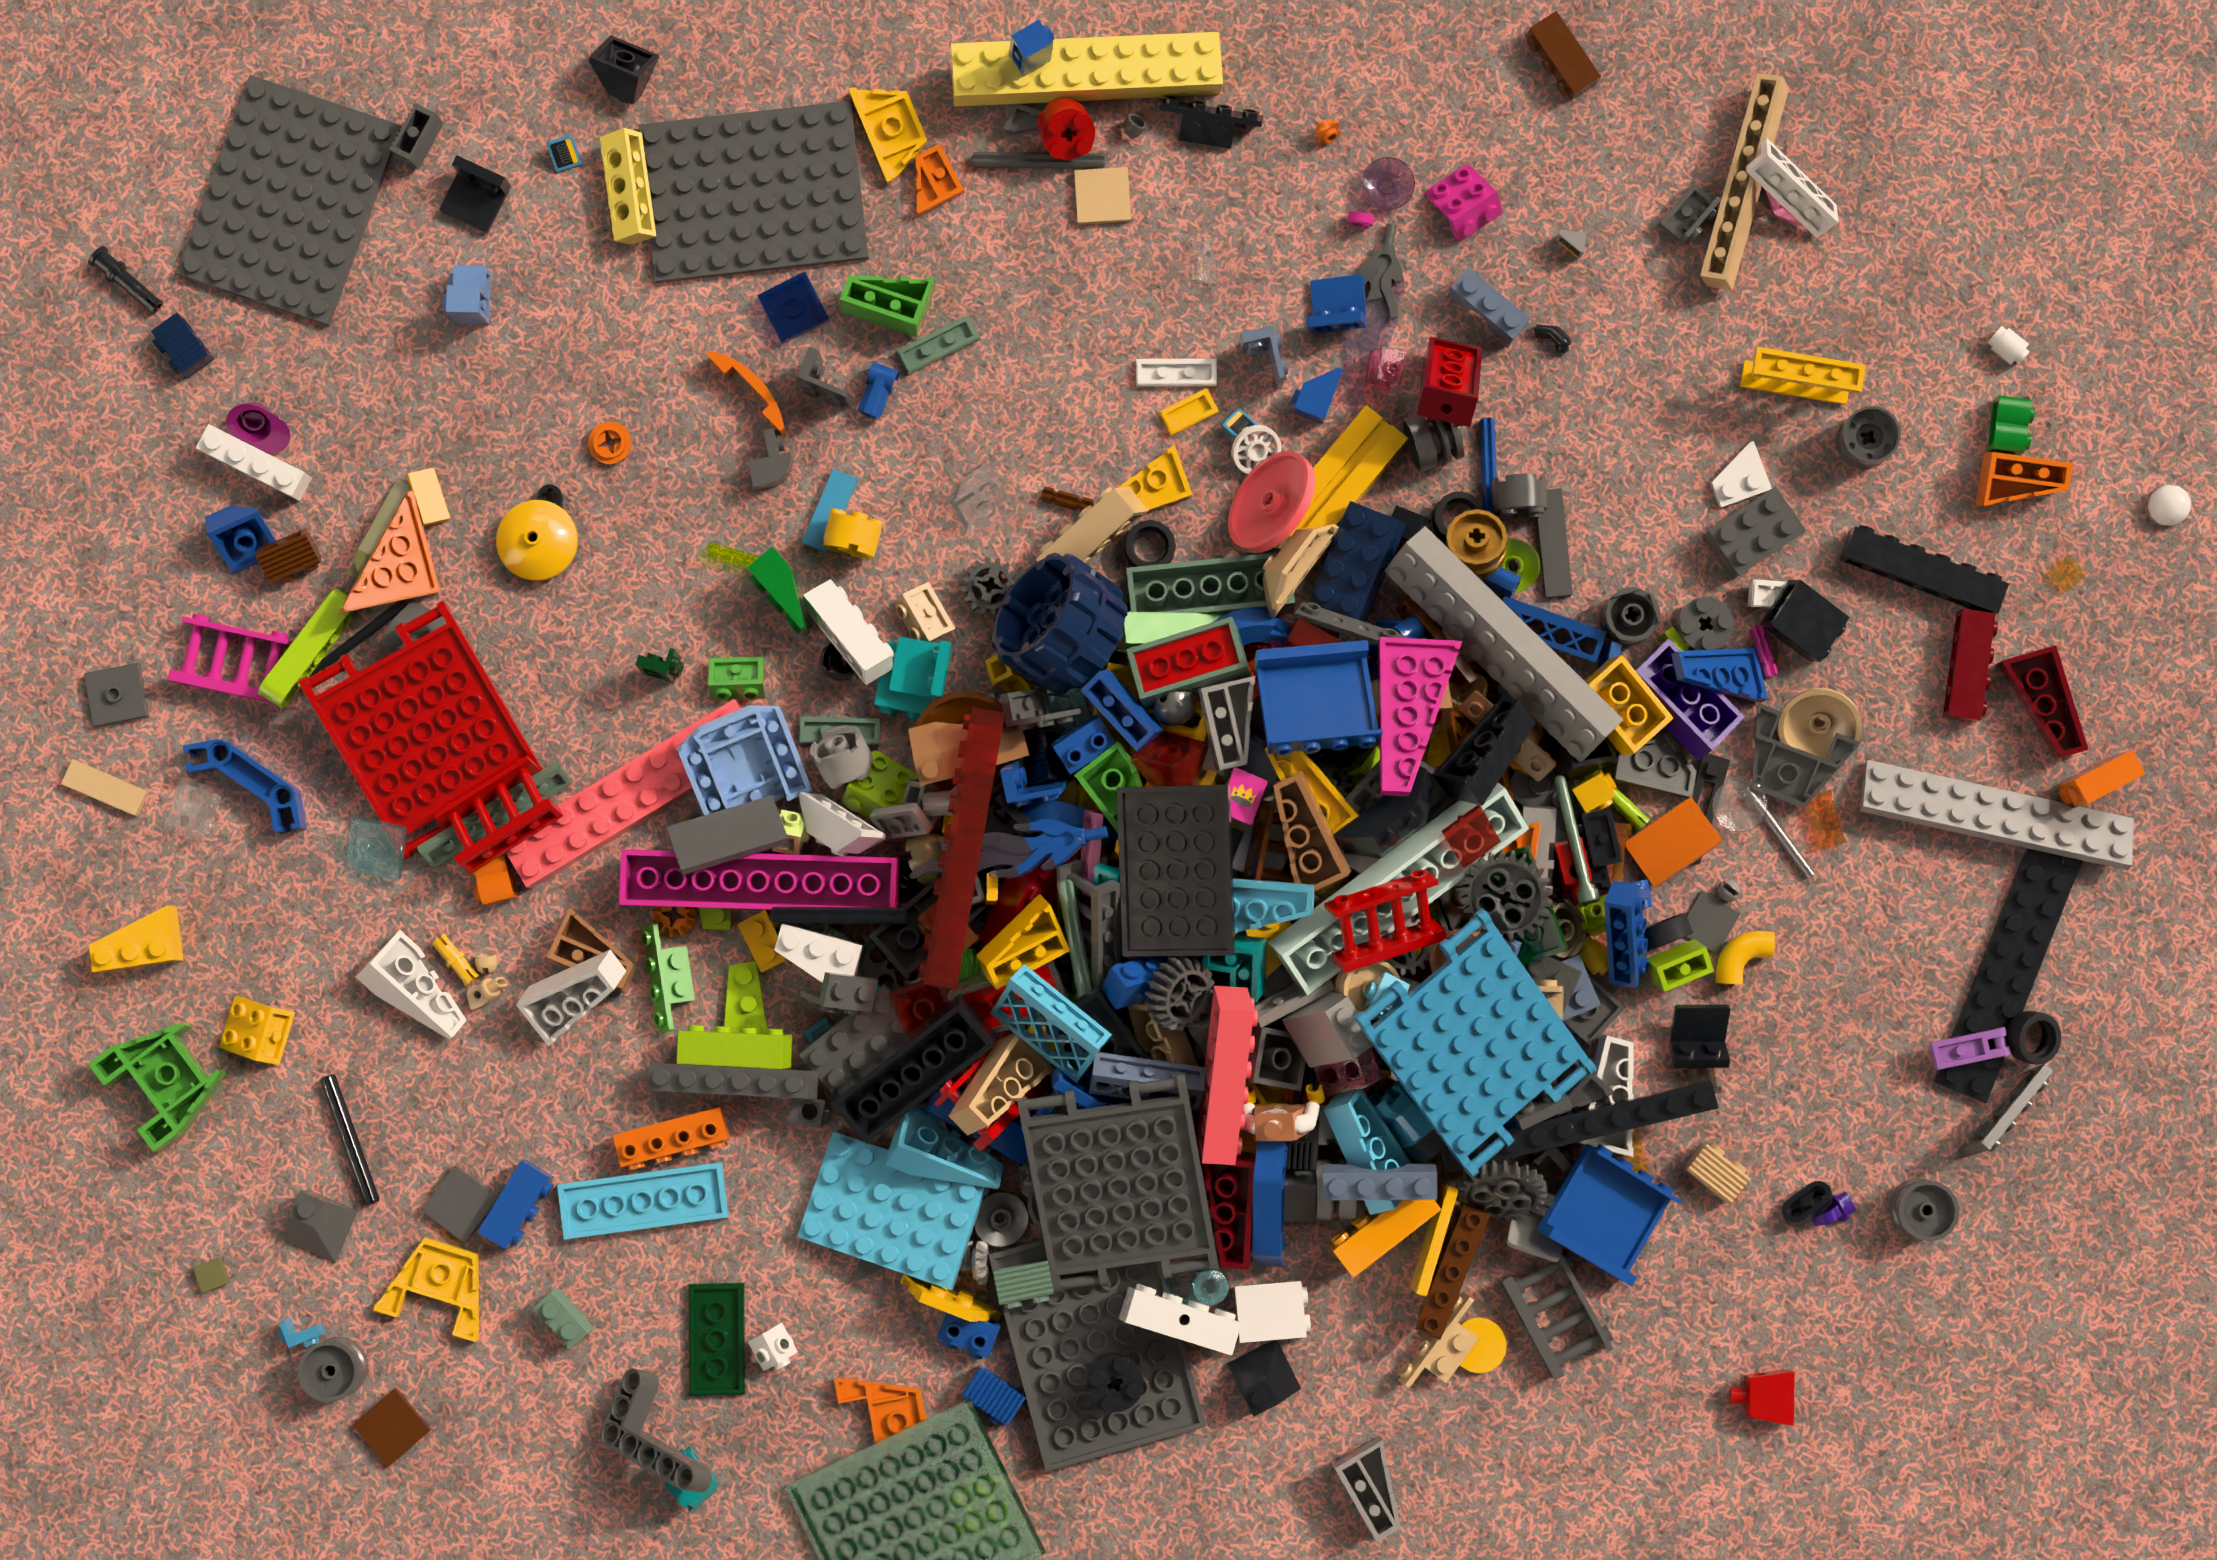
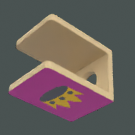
M1235 767L1227 775L1224 785L1230 784L1231 828L1244 832L1246 826L1253 823L1268 781Z

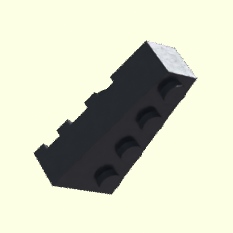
M1502 696L1432 775L1450 798L1483 806L1536 722L1519 699Z

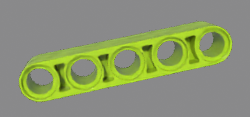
M336 588L328 595L263 680L258 690L259 695L281 709L290 703L301 688L298 680L305 676L309 678L352 621L354 611L341 613L340 611L348 596L347 594Z

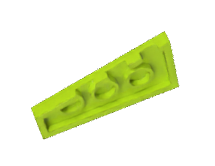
M756 961L729 965L724 1026H730V1032H740V1027L757 1028V1033H767L768 1024Z

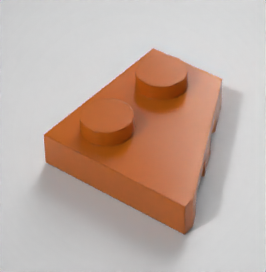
M940 144L916 155L917 213L919 216L965 193Z

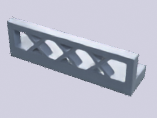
M1099 1052L1093 1060L1088 1093L1131 1099L1130 1089H1127L1129 1081L1138 1080V1083L1175 1078L1177 1074L1185 1073L1188 1093L1191 1096H1195V1098H1189L1191 1108L1199 1109L1204 1093L1206 1068ZM1097 1082H1101V1083H1108V1084H1110V1085L1105 1086V1085H1098V1084H1096V1083H1097ZM1165 1090L1163 1094L1155 1092L1140 1094L1142 1101L1179 1095V1090Z

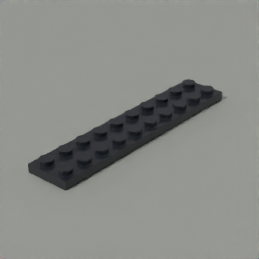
M2028 848L2025 849L1951 1038L2005 1027L2007 1032L2009 1023L2016 1015L2023 1012L2083 860ZM1993 1038L1988 1039L1990 1050L1994 1049L1995 1045ZM2005 1056L1939 1069L1933 1082L1979 1102L1987 1103Z

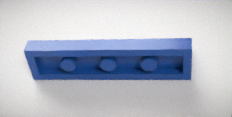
M1502 595L1501 600L1512 611H1515L1525 624L1534 619L1543 622L1546 631L1538 636L1541 638L1548 634L1551 641L1544 638L1541 639L1549 647L1593 662L1597 661L1607 631ZM1521 614L1527 615L1530 618L1523 620ZM1547 623H1550V624H1553V625H1556V626L1553 627V628H1551V629H1549ZM1560 628L1567 629L1572 640L1562 645L1556 643L1551 632ZM1573 632H1576V633H1579V634H1582V635L1579 636V637H1577V638H1575L1574 635H1573ZM1585 637L1596 639L1597 642L1592 655L1582 652L1577 641ZM1574 643L1576 649L1567 646Z

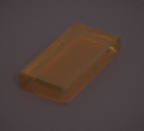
M1831 790L1817 793L1806 806L1816 849L1845 843Z

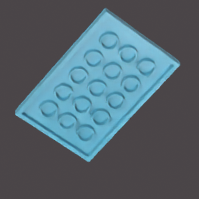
M833 1132L797 1237L953 1290L987 1187L907 1174L885 1165L889 1150Z

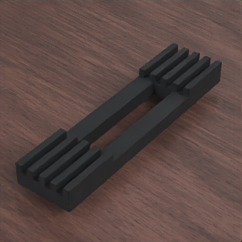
M1708 753L1700 761L1692 798L1698 804L1704 781L1714 784L1705 812L1706 818L1712 825L1730 760ZM1701 858L1696 860L1694 863L1700 864Z
M1305 1063L1301 1091L1293 1090L1292 1105L1302 1104L1303 1089H1306L1307 1085L1311 1084L1313 1091L1319 1089V1085H1322L1323 1065L1309 1067ZM1319 1113L1314 1129L1309 1131L1308 1141H1300V1138L1288 1141L1287 1170H1317Z

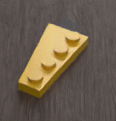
M1267 747L1265 748L1280 780L1300 770L1303 771L1333 835L1359 816L1304 751H1294L1289 755L1278 756L1276 753L1268 754Z

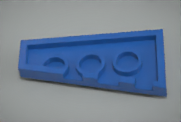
M1756 648L1678 651L1671 654L1677 681L1760 703L1768 700Z

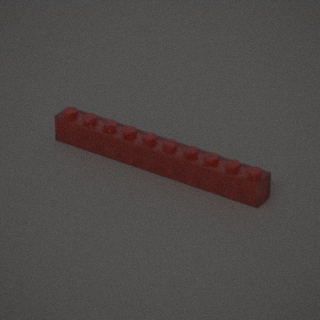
M972 707L971 713H965L962 729L967 730L966 741L960 740L957 757L962 758L961 769L955 768L953 784L958 786L956 796L950 795L948 812L953 814L951 824L945 823L943 839L948 840L946 851L941 850L938 867H942L943 870L941 879L936 878L933 895H938L936 906H931L928 922L933 923L931 934L926 933L923 950H927L928 954L926 962L921 961L918 978H923L922 985L951 990L957 989L1005 713Z

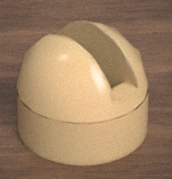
M485 954L474 957L476 968L480 973L485 974L486 968H488L490 974L496 970L497 954Z

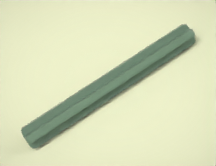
M1067 879L1059 881L1057 886L1070 949L1077 996L1079 998L1091 991L1092 985L1073 882Z

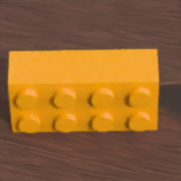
M1401 1200L1393 1210L1373 1215H1367L1364 1212L1352 1221L1354 1226L1345 1232L1342 1229L1330 1238L1332 1243L1328 1247L1347 1272L1354 1278L1441 1211V1208L1435 1200Z

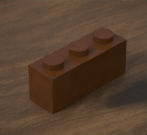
M1557 11L1529 28L1526 42L1531 51L1534 53L1538 52L1543 59L1541 64L1546 73L1549 75L1553 74L1558 81L1556 86L1561 95H1567L1572 101L1598 84L1601 75Z

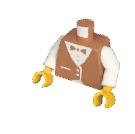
M1311 1084L1307 1085L1306 1093L1309 1100L1307 1104L1255 1106L1256 1090L1255 1086L1252 1085V1091L1248 1092V1102L1242 1106V1112L1245 1113L1244 1130L1255 1134L1256 1141H1294L1309 1133V1131H1312L1316 1125L1320 1109L1319 1104L1325 1100L1322 1085L1320 1084L1319 1089L1313 1091Z

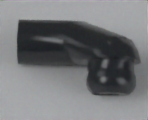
M1536 324L1535 338L1551 339L1556 343L1555 351L1558 353L1569 351L1571 338L1560 327Z

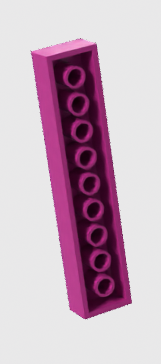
M621 849L619 905L771 910L773 907H898L900 859L751 854L682 875L674 851Z

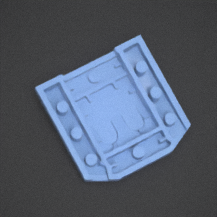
M748 705L698 726L677 748L704 815L771 795L774 801L786 797L787 801L799 797L800 792L809 793L813 791L779 706Z

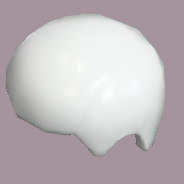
M2164 485L2151 494L2148 510L2151 518L2158 524L2173 526L2182 522L2188 516L2191 510V500L2188 493L2180 486Z

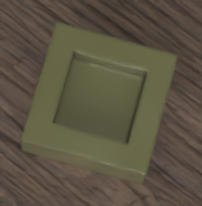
M222 1257L193 1267L202 1293L231 1283Z

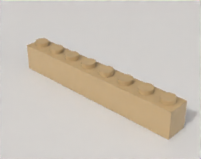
M1760 73L1756 75L1700 274L1707 287L1733 291L1762 188L1747 173L1746 166L1761 155L1760 143L1767 138L1774 144L1789 91L1783 76Z

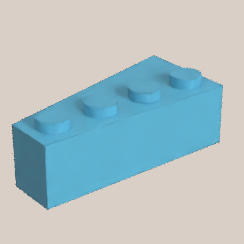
M1361 1087L1336 1094L1324 1109L1347 1164L1375 1170L1394 1169L1406 1164H1412ZM1364 1200L1370 1215L1393 1210L1401 1201Z

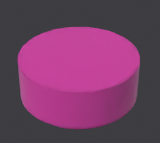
M1350 211L1348 212L1347 222L1350 225L1371 228L1375 216L1368 213Z

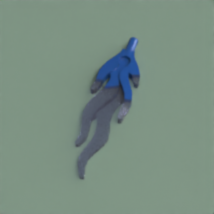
M1053 819L1015 824L1013 828L1017 831L1025 833L1043 832V834L1034 838L999 832L982 834L957 847L943 848L944 853L954 856L971 853L978 849L984 850L977 856L954 862L930 861L916 868L909 877L914 879L933 871L955 877H967L988 867L1012 865L1013 867L1010 869L990 872L989 877L1015 878L1027 874L1050 857L1041 866L1043 870L1048 871L1065 863L1080 848L1088 845V841L1107 838L1108 830L1106 826L1085 830L1084 828H1076Z

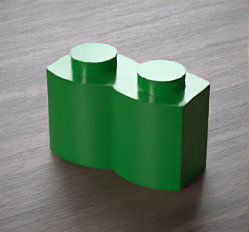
M2001 395L1994 398L1987 445L1988 452L2020 456L2025 453V450L2029 449L2031 434H2028V425L2033 422L2035 408L2031 407V400Z

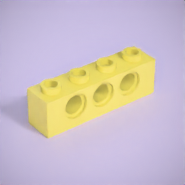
M622 128L601 136V155L603 158L604 178L607 186L608 206L610 208L614 241L631 245L656 237L642 133Z

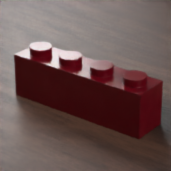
M1961 609L1956 612L1942 718L1976 723L1981 721L1982 717H1985L1987 711V702L1984 701L1985 691H1988L1991 683L1988 668L1994 659V648H1991L1992 638L1996 636L1998 630V622L1995 621L1996 613Z

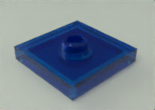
M805 271L757 295L782 344L830 321Z

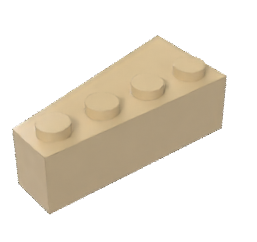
M1129 486L1113 489L1109 487L1099 495L1100 501L1094 507L1092 505L1086 507L1080 512V519L1074 525L1069 523L1059 532L1060 538L1055 542L1051 540L1040 549L1042 554L1036 560L1038 562L1051 553H1058L1061 556L1072 554L1087 564L1092 559L1090 556L1092 552L1097 554L1110 544V536L1113 535L1115 537L1122 532L1124 533L1131 527L1130 520L1134 516L1140 515L1143 517L1149 510L1136 497Z
M1012 1033L996 1042L949 1114V1117L966 1135L972 1134L989 1126L1009 1109V1106L1018 1101V1098L1023 1097L1028 1090L1035 1087L1041 1082V1079L1055 1069L1040 1053L1015 1033Z

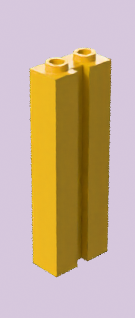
M1365 405L1314 466L1315 488L1306 514L1296 529L1332 524L1339 527L1349 502L1352 501L1358 504L1406 447L1408 437L1393 425L1390 426L1379 414Z

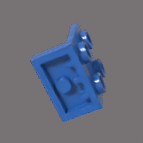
M1362 274L1312 280L1310 282L1313 316L1307 317L1308 328L1314 334L1367 328L1365 284Z
M1019 761L1007 763L1000 770L1007 803L1015 802V806L1030 804L1033 799L1042 797L1043 801L1057 799L1068 786L1067 780L1024 788V784H1027V776L1024 767L1020 768Z

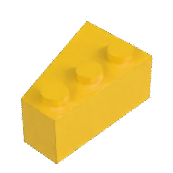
M167 905L89 945L92 972L104 973L183 961L177 907Z

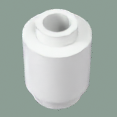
M2003 326L1987 342L1992 346L1991 350L2010 365L2014 361L2019 364L2030 352L2026 349L2029 343L2010 328L2007 330Z

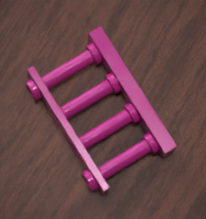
M193 614L192 618L182 617L181 622L193 626L183 667L180 666L179 671L170 669L167 680L272 703L258 694L259 687L249 686L250 681H247L256 640L272 643L264 674L265 679L279 661L283 645L290 646L293 641L288 639L289 634L272 631L271 635L221 625L208 622L209 617L199 614ZM204 628L219 631L210 672H206V677L196 675L197 670L194 669ZM230 634L246 637L236 678H233L232 682L223 681L221 671Z

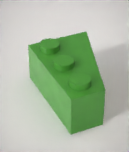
M849 276L840 297L841 312L917 337L935 290V278L926 277V280L909 279V277L883 279V276Z

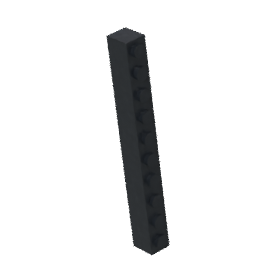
M1703 1081L1549 1118L1524 1130H1521L1519 1126L1507 1128L1506 1130L1511 1134L1514 1142L1509 1147H1503L1485 1164L1718 1109L1712 1081ZM1495 1132L1467 1156L1470 1161L1498 1138ZM1447 1146L1439 1151L1445 1174L1464 1170Z

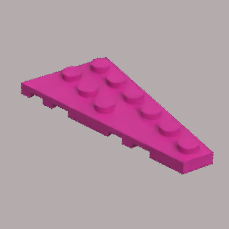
M1379 637V729L1383 731L1380 739L1381 795L1409 796L1462 641Z

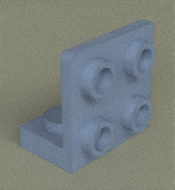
M1273 325L1241 332L1239 339L1241 354L1247 353L1248 356H1256L1264 352L1263 349L1267 348L1276 388L1281 389L1284 380H1287L1288 367L1286 359L1280 358L1282 341L1279 332H1274Z

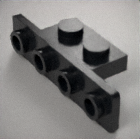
M1164 96V99L1159 98L1157 102V110L1182 114L1178 139L1180 141L1231 149L1235 123L1262 127L1263 115H1258L1259 112L1252 109H1243V112L1232 110V107L1228 105L1210 107L1206 106L1205 102L1191 100L1190 103L1180 102V99L1174 96Z

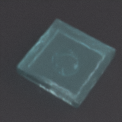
M357 815L352 817L347 869L396 881L401 879L407 827Z

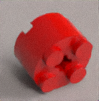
M1069 97L1056 98L1047 104V107L1042 113L1040 112L1037 118L1038 134L1052 157L1061 160H1073L1091 151L1095 139V126L1085 107L1076 100Z

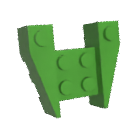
M182 1022L164 1028L161 1031L114 1045L88 1063L104 1086L113 1087L131 1074L159 1111V1114L137 1129L153 1152L164 1151L185 1135L228 1074L225 1070L219 1069L209 1076L206 1074L179 1038L192 1028V1025Z

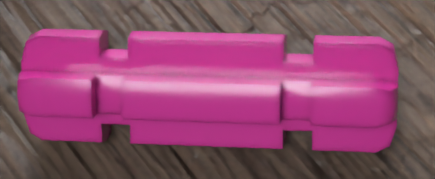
M1761 625L1752 627L1750 634L1751 638L1755 639L1753 645L1756 648L1759 664H1762L1763 678L1776 676L1778 670L1776 664L1772 662L1774 656L1769 639L1765 637L1767 631Z

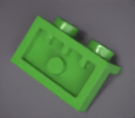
M764 657L709 658L708 688L711 699L718 701L764 699Z

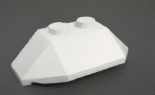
M800 792L799 800L806 832L815 837L818 844L830 847L832 853L839 856H847V853L859 854L885 840L886 834L831 801L825 795Z

